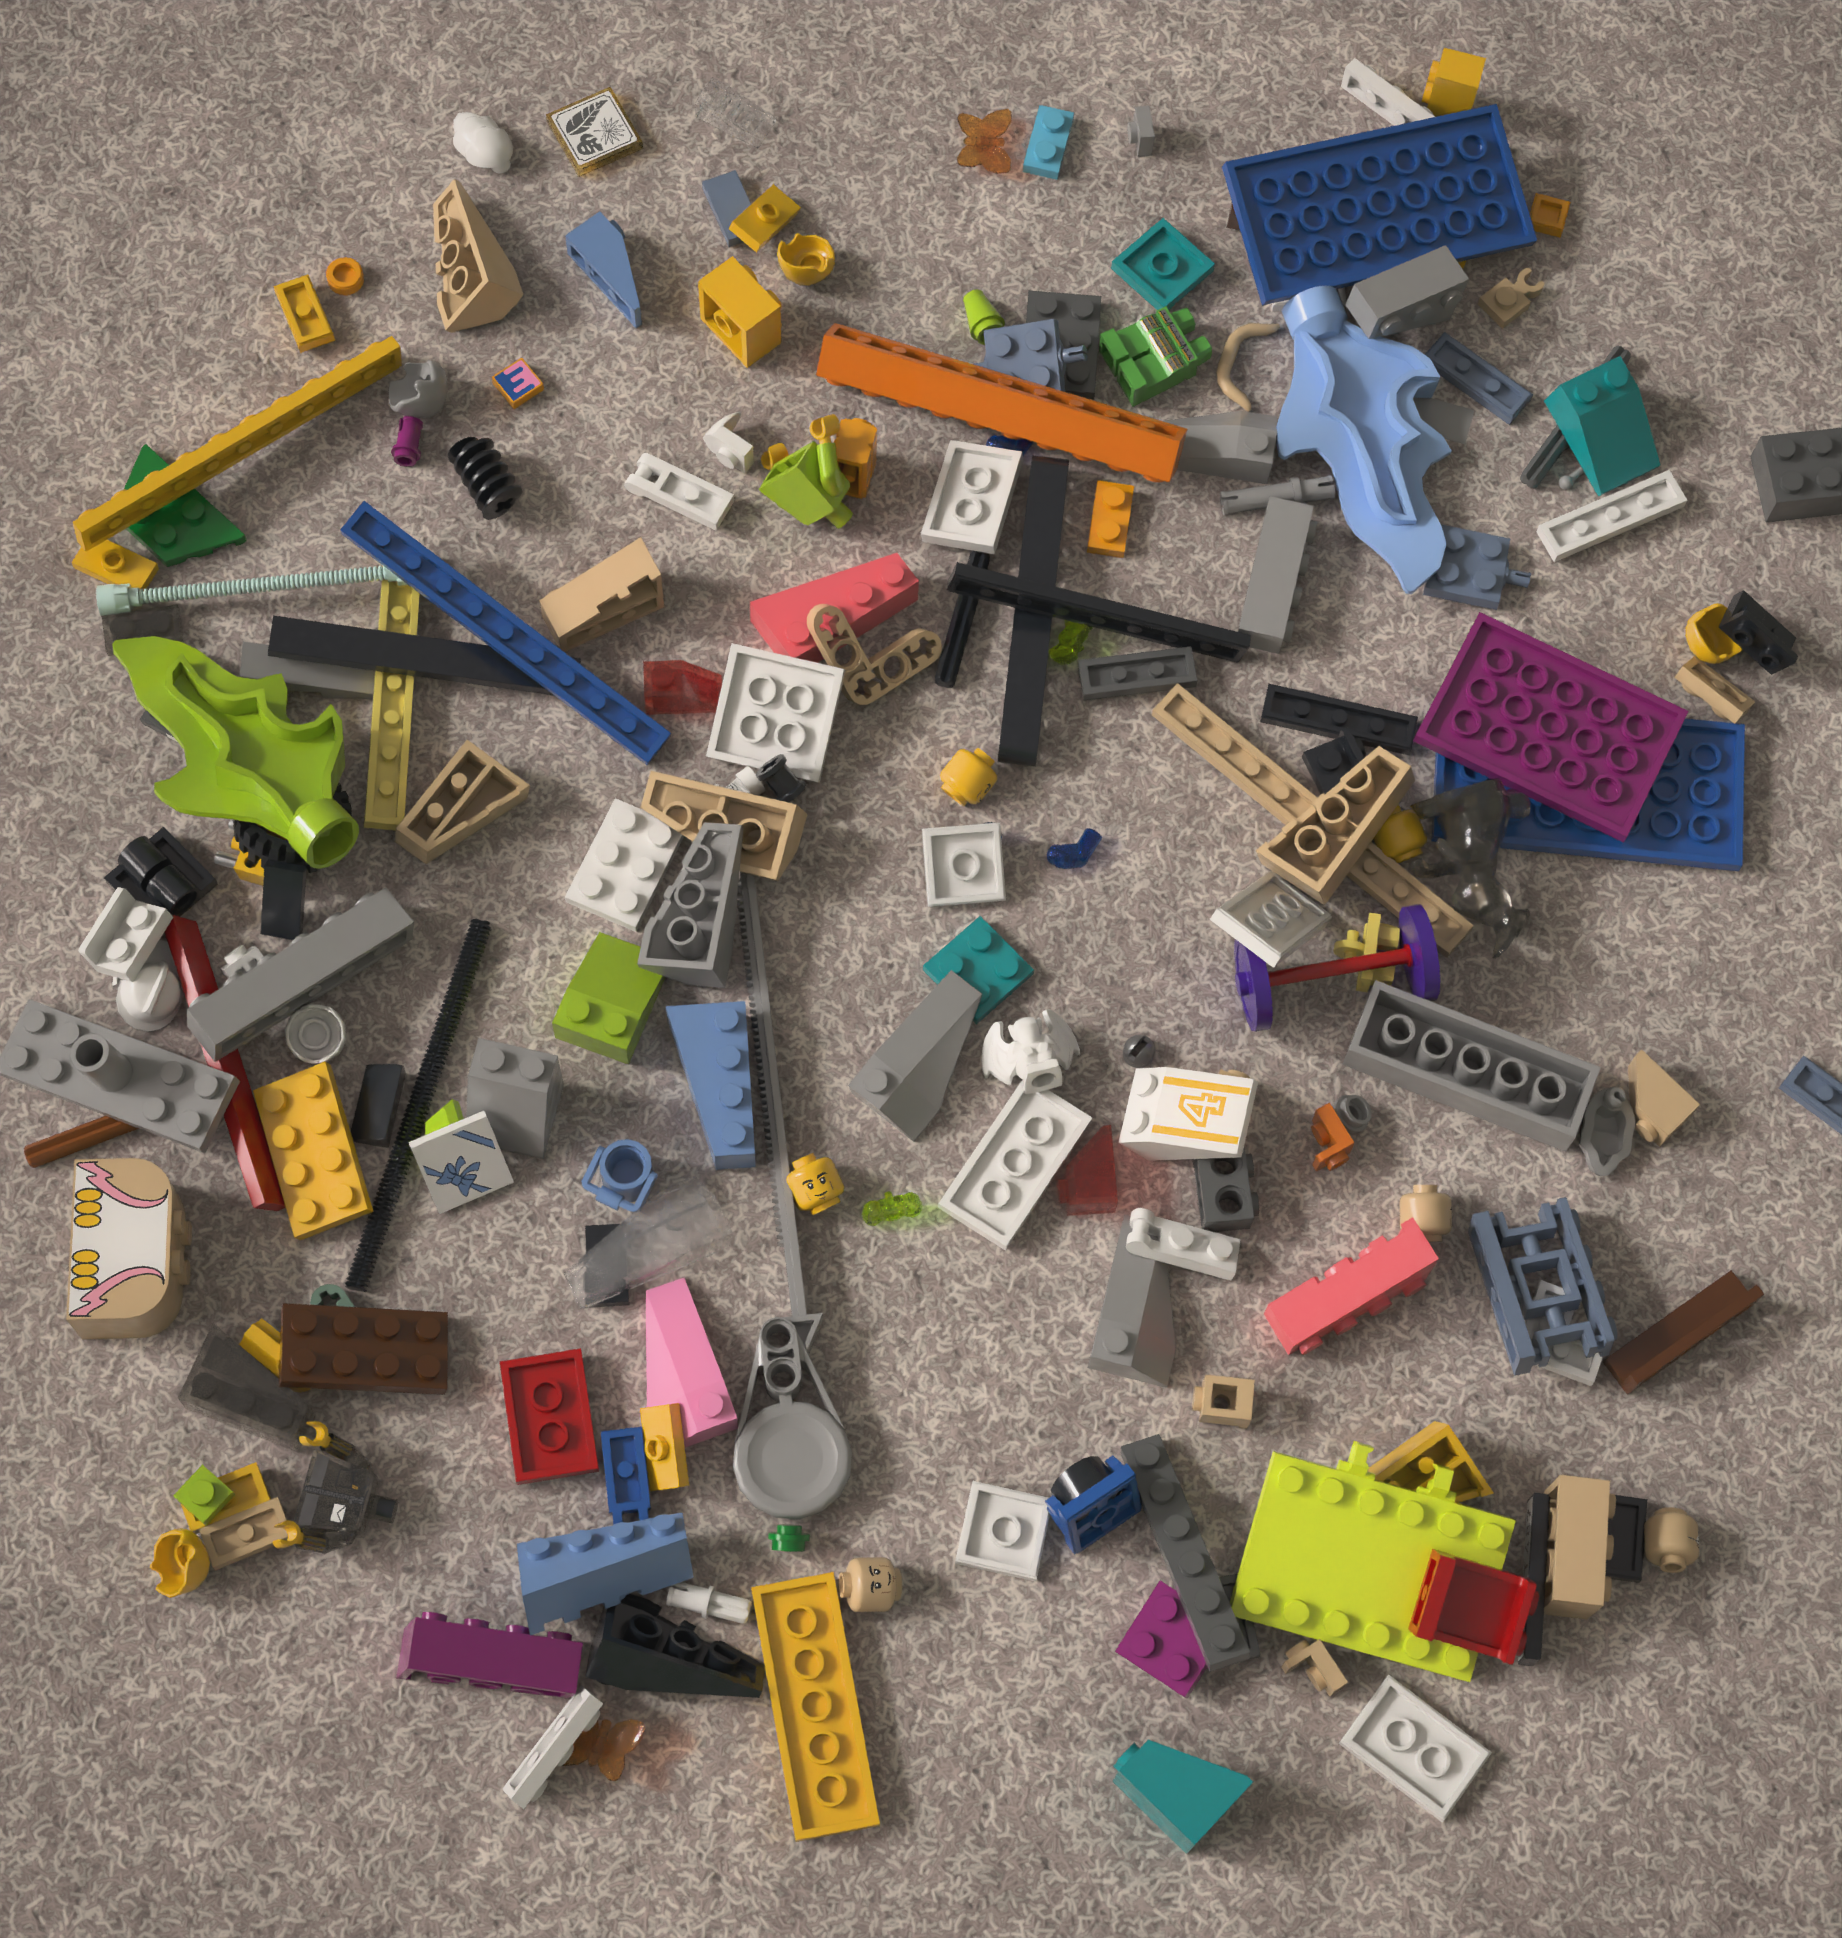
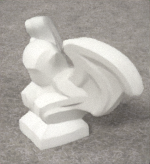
M1047 1009L1042 1014L1044 1022L1049 1029L1048 1033L1042 1034V1021L1040 1017L1037 1019L1034 1017H1023L1017 1020L1014 1025L1008 1026L1014 1041L1007 1043L1003 1037V1022H995L989 1029L982 1048L981 1062L985 1079L992 1074L1001 1082L1010 1085L1013 1077L1017 1075L1023 1079V1088L1026 1095L1062 1086L1060 1066L1064 1070H1068L1073 1054L1080 1055V1049L1071 1028L1061 1016Z

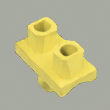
M1369 913L1368 923L1364 925L1362 943L1358 942V931L1348 930L1346 940L1334 943L1333 952L1338 957L1350 958L1376 953L1377 949L1384 951L1396 950L1399 942L1400 928L1380 923L1381 914ZM1395 966L1358 972L1356 991L1368 992L1370 985L1373 986L1375 980L1391 986L1394 980Z

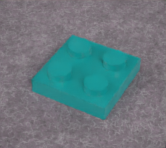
M1164 218L1118 255L1111 264V269L1156 310L1165 306L1168 310L1171 309L1214 272L1215 267L1213 261Z
M981 916L923 965V971L937 985L952 970L982 993L981 1001L973 1019L976 1025L1034 974V969Z

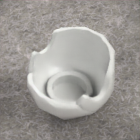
M309 1004L291 1015L285 1028L286 1045L294 1056L309 1064L329 1062L338 1056L346 1042V1025L340 1014L331 1007Z

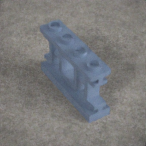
M1566 1197L1558 1198L1556 1205L1550 1206V1203L1541 1204L1538 1213L1541 1223L1508 1229L1503 1212L1495 1213L1494 1217H1490L1489 1211L1475 1213L1471 1218L1468 1229L1469 1238L1514 1376L1530 1373L1534 1365H1538L1539 1368L1547 1366L1550 1359L1547 1346L1580 1340L1586 1358L1594 1357L1595 1353H1599L1600 1357L1609 1356L1614 1341L1618 1337L1615 1321L1611 1316L1607 1317L1603 1306L1605 1303L1603 1286L1599 1280H1594L1591 1271L1593 1259L1590 1248L1587 1244H1582L1579 1236L1581 1226L1578 1213L1575 1209H1570ZM1557 1230L1563 1249L1542 1253L1538 1241L1554 1238ZM1522 1244L1526 1256L1510 1259L1507 1268L1501 1248ZM1556 1268L1565 1295L1532 1301L1524 1274ZM1582 1302L1588 1321L1566 1325L1562 1312L1577 1310ZM1546 1316L1550 1329L1535 1331L1532 1339H1530L1524 1320Z

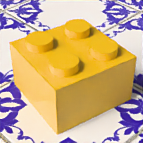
M732 256L698 281L700 319L747 368L781 344V302L773 291H766L758 283L755 273L749 266H742Z

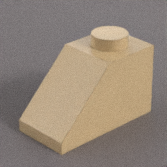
M1642 1049L1635 1055L1628 1066L1629 1099L1635 1116V1129L1643 1139L1648 1142L1654 1141L1660 1147L1693 1115L1700 1104Z

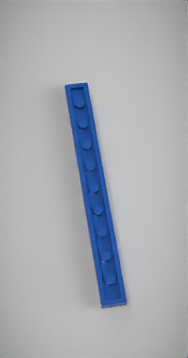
M363 501L340 529L341 534L647 766L671 737V733L367 502Z

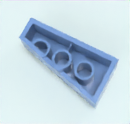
M745 1001L666 1006L667 1022L684 1069L715 1169L756 1167Z
M683 1513L663 1514L650 1519L628 1523L620 1522L613 1526L578 1530L570 1534L549 1538H535L528 1542L517 1543L522 1598L530 1636L545 1631L544 1624L562 1618L564 1623L579 1619L581 1618V1610L602 1603L605 1609L621 1604V1600L629 1593L637 1591L643 1596L694 1578Z

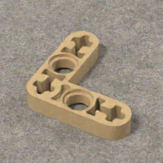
M819 604L814 606L807 616L808 630L827 665L846 669L841 688L843 695L848 700L859 705H868L934 663L942 652L941 639L936 633L917 628L868 659L845 615L839 608L829 604ZM823 614L833 616V619L829 621V626L833 633L838 635L843 633L842 636L833 638L829 630L819 627L824 622ZM920 639L929 641L925 646V654L914 652L920 647ZM848 644L852 650V657L847 664L839 665L835 659V652L841 645ZM904 649V651L914 653L910 656H907L902 650ZM896 656L900 662V669L895 676L887 677L884 673V663L889 657ZM874 677H877L881 681V684L874 680H870ZM858 679L866 682L870 681L863 687L865 691L863 695L854 692L858 688Z

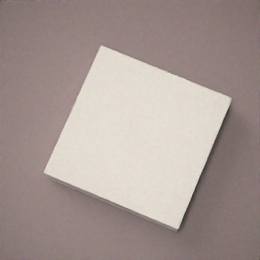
M999 822L922 828L928 907L1006 901L1001 827Z
M972 1481L955 1564L1036 1582L1050 1514L1046 1509L1048 1506L1045 1503L1048 1497Z

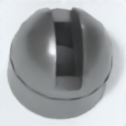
M1134 1035L1124 1044L1123 1058L1131 1067L1144 1068L1152 1062L1155 1047L1150 1038L1144 1035ZM1140 1043H1144L1146 1046L1135 1058L1131 1053Z

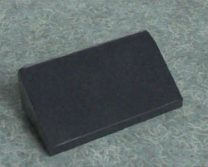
M366 1065L351 1127L353 1142L389 1148L406 1076L403 1065Z

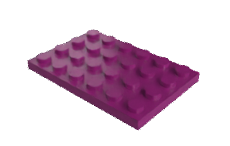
M1479 612L1413 741L1624 843L1688 711Z

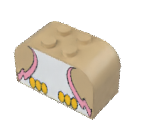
M139 1158L74 1159L66 1320L81 1339L151 1337L169 1327L180 1311L183 1285H189L190 1262L189 1260H184L185 1245H191L192 1225L191 1221H186L184 1205L163 1170L154 1163Z

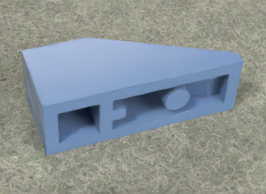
M599 211L565 235L567 254L631 324L638 328L642 325L641 310L624 243L625 235L616 221H609Z

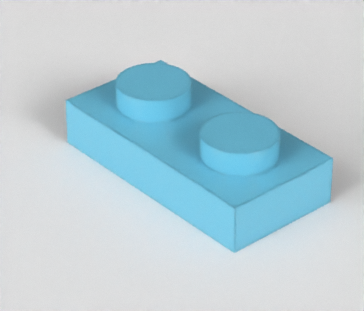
M1039 105L1023 164V172L1058 180L1074 120V112Z

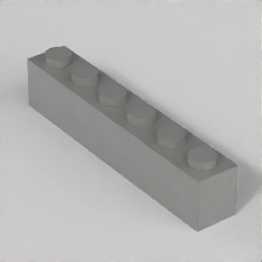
M387 888L382 889L376 894L373 892L361 897L355 906L345 913L337 912L325 920L322 927L310 934L305 932L297 936L290 943V946L278 954L275 952L267 954L257 963L255 968L247 973H237L231 976L222 988L211 995L205 993L197 997L187 1009V1027L216 1062L286 1019L303 1006L310 1004L408 943L413 937L414 921Z

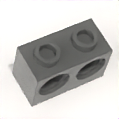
M1244 1147L1242 1157L1192 1159L1201 1228L1212 1232L1250 1229L1254 1216H1259L1257 1192L1250 1191L1249 1178L1254 1177L1252 1154H1245ZM1219 1161H1226L1232 1165L1234 1173L1223 1175L1215 1169L1214 1164ZM1225 1199L1233 1200L1239 1206L1240 1211L1233 1214L1227 1213L1221 1209L1219 1202Z

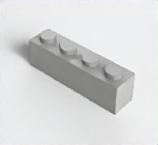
M1269 496L1238 632L1251 635L1250 648L1279 654L1282 642L1290 643L1295 621L1288 619L1290 608L1298 609L1303 588L1296 586L1298 575L1305 576L1310 554L1303 553L1305 542L1313 543L1317 527V521L1311 520L1314 507L1312 505Z

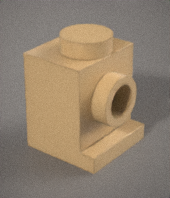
M1205 1375L1202 1387H1194L1192 1411H1200L1199 1422L1239 1426V1428L1247 1429L1252 1420L1255 1380ZM1216 1398H1224L1228 1402V1408H1216L1214 1400Z

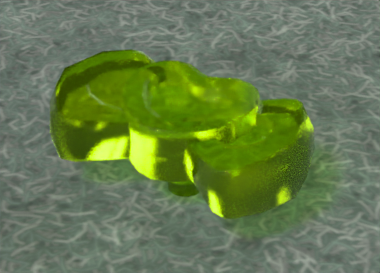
M1065 620V629L1058 637L1059 643L1049 650L1053 661L1059 665H1066L1076 661L1078 652L1084 650L1082 644L1093 627Z
M888 1191L884 1193L885 1198L867 1202L863 1206L861 1215L867 1225L876 1226L883 1220L895 1221L903 1216L916 1217L921 1213L923 1204L916 1193L908 1192L904 1195L893 1197L892 1192Z

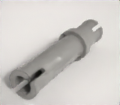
M1331 475L1306 480H1299L1298 477L1290 478L1289 482L1220 491V504L1223 505L1222 513L1223 515H1228L1230 513L1267 508L1269 496L1299 503L1324 499L1331 500L1335 498L1334 484L1331 485L1333 478Z

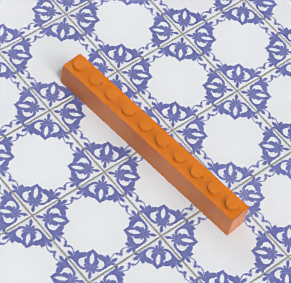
M834 323L823 337L816 376L825 378L832 385H848L861 389L862 393L868 396H885L895 399L899 405L914 408L918 406L928 409L937 417L961 419L973 428L994 429L1010 439L1018 440L1024 438L1037 442L1039 447L1046 450L1060 449L1070 452L1079 460L1100 461L1106 463L1109 468L1115 471H1133L1142 474L1145 479L1152 482H1170L1177 471L1187 428Z

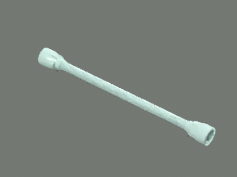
M374 566L373 568H354V570L351 568L349 571L348 569H344V571L341 569L339 572L338 570L334 572L333 570L329 572L320 571V573L315 572V574L311 572L310 575L309 573H305V575L301 573L300 575L295 574V576L294 574L290 576L281 575V577L276 576V578L271 576V578L266 577V579L261 577V579H238L237 581L232 580V582L228 580L227 583L226 581H222V583L218 581L217 583L212 582V584L211 582L207 584L198 583V585L193 584V586L188 584V586L183 585V587L179 585L178 587L149 588V590L146 588L144 591L139 587L131 588L130 583L106 584L97 586L96 599L100 615L105 616L131 612V609H134V607L142 606L144 603H154V601L158 603L159 600L160 602H164V600L168 602L169 600L174 601V599L175 601L179 599L188 600V598L198 599V597L203 598V596L208 598V596L237 595V593L240 595L242 592L243 594H247V592L249 594L252 592L256 593L257 591L261 593L262 591H276V589L280 591L281 588L282 590H286V588L290 590L291 588L296 589V587L297 589L301 587L310 588V586L315 587V585L320 587V585L325 586V584L326 586L330 584L339 585L340 583L341 585L344 583L349 584V582L353 584L354 581L355 583H359V581L363 583L364 580L365 582H369V580L373 582L374 580L383 581L385 579L388 582L397 581L398 586L408 584L384 566H378V568Z

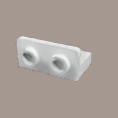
M118 887L81 944L79 953L97 972L133 982L173 919V916L165 908L135 900L126 889Z

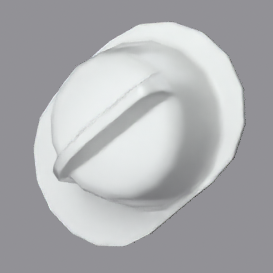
M158 941L133 982L122 979L119 984L116 996L117 1009L125 1023L134 1029L149 1032L165 1027L171 1023L177 1014L185 994L168 941Z

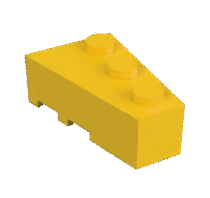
M1436 1421L1368 1469V1472L1376 1474L1375 1480L1416 1491L1418 1486L1426 1488L1428 1481L1434 1478L1436 1470L1433 1467V1463L1454 1470L1449 1491L1457 1493L1455 1502L1459 1503L1479 1496L1484 1497L1494 1494L1449 1424Z

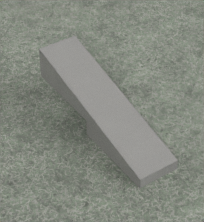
M243 641L239 677L259 679L282 673L288 691L321 692L323 698L373 699L375 671L271 657L268 656L269 645Z

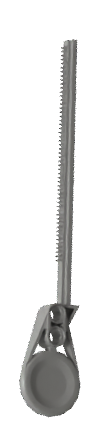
M740 872L738 882L739 893L737 894V899L739 900H737V905H739L738 912H741L739 919H742L740 920V926H742L740 929L743 933L741 934V939H744L742 946H745L743 947V952L746 953L744 954V959L746 960L744 963L747 966L745 973H748L746 980H750L747 982V987H750L748 988V993L751 994L748 996L751 1001L749 1002V1007H752L750 1014H753L751 1021H754L752 1028H755L753 1035H756L753 1037V1041L757 1042L754 1044V1048L758 1049L755 1051V1055L758 1056L756 1057V1062L759 1063L757 1064V1069L760 1071L757 1072V1075L761 1077L758 1079V1083H761L759 1090L762 1091L760 1092V1097L763 1098L761 1099V1104L764 1105L762 1106V1111L765 1112L762 1114V1118L766 1119L763 1121V1125L767 1126L764 1128V1132L767 1133L765 1139L768 1140L766 1146L769 1147L766 1150L770 1154L767 1156V1160L771 1161L768 1163V1167L773 1168L769 1170V1174L773 1175L770 1177V1182H774L771 1184V1189H774L772 1196H775L772 1199V1203L776 1204L773 1206V1210L777 1211L774 1213V1217L779 1218L775 1220V1224L780 1225L776 1227V1232H780L777 1234V1239H780L777 1242V1246L784 1247L792 1316L769 1319L761 1328L735 1439L733 1470L740 1491L755 1508L775 1518L800 1520L822 1513L841 1496L851 1474L852 1450L839 1416L809 1357L811 1348L823 1323V1313L807 1315L793 1195L786 1181L790 1170L754 875ZM774 1333H783L790 1339L789 1343L781 1348L771 1346L767 1340ZM801 1370H806L827 1411L811 1403L792 1401L801 1390ZM787 1372L794 1377V1382L790 1386L782 1388L776 1386L772 1379L777 1373ZM758 1375H764L767 1394L771 1399L779 1403L763 1408L747 1421Z

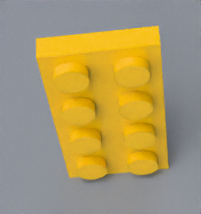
M324 1061L253 1090L294 1238L303 1240L374 1212L332 1066Z

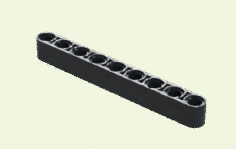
M1032 455L1019 578L1056 587L1069 459ZM1017 608L1014 610L998 762L1036 767L1052 617Z

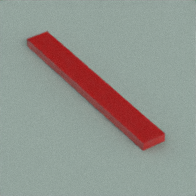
M172 915L173 919L164 932L189 1007L200 995L205 993L211 995L219 989L197 921ZM201 1045L207 1066L234 1075L240 1080L223 1116L252 1206L256 1209L280 1211L285 1208V1203L263 1125L238 1048L215 1062Z

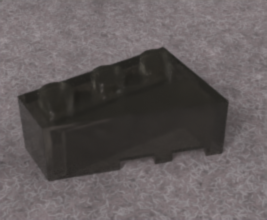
M212 1323L178 1396L179 1401L187 1410L299 1453L303 1445L300 1443L299 1436H307L311 1426L307 1425L306 1422L314 1421L316 1416L310 1405L289 1387H279V1379Z

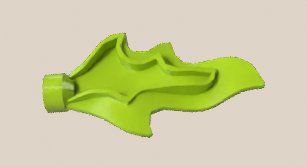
M156 636L120 639L113 642L114 655L128 672L137 701L173 735L185 752L187 766L170 779L154 783V794L162 802L184 814L257 823L288 839L290 846L311 867L316 869L329 867L348 854L358 838L359 825L333 799L345 768V750L342 720L332 704L315 721L305 724H292L287 717L288 689L282 673L259 679L237 677L223 669L198 649L180 641Z

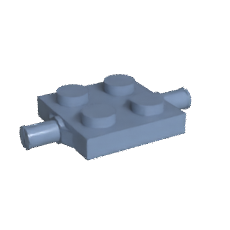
M1049 319L984 330L986 350L984 362L974 363V365L1065 392L1064 374L1066 364L1087 361L1088 355L1083 354L1087 353L1085 345L1065 349L1060 340L1058 320Z
M1441 524L1446 540L1444 555L1439 571L1425 582L1423 595L1497 610L1505 584L1528 589L1531 573L1509 569L1507 557L1510 538Z

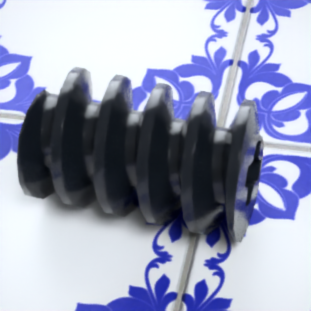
M467 437L456 442L450 448L448 460L454 464L456 473L461 476L463 485L468 488L470 496L475 499L476 506L482 511L483 518L486 520L496 519L510 510L523 493L522 488L519 485H513L515 483V476L511 473H506L508 465L506 462L500 461L501 453L493 449L494 442L492 439Z

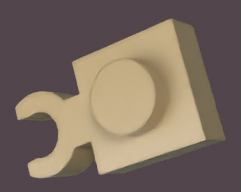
M1525 268L1518 274L1516 283L1512 284L1507 278H1504L1479 298L1478 305L1502 329L1528 310L1531 304L1529 299L1539 296L1545 284L1543 281L1538 282L1534 286L1526 284L1525 281L1532 272L1530 268Z

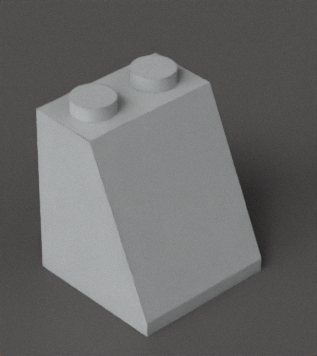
M478 1038L468 1073L466 1118L485 1111L501 1150L544 1159L564 1087L558 1055Z

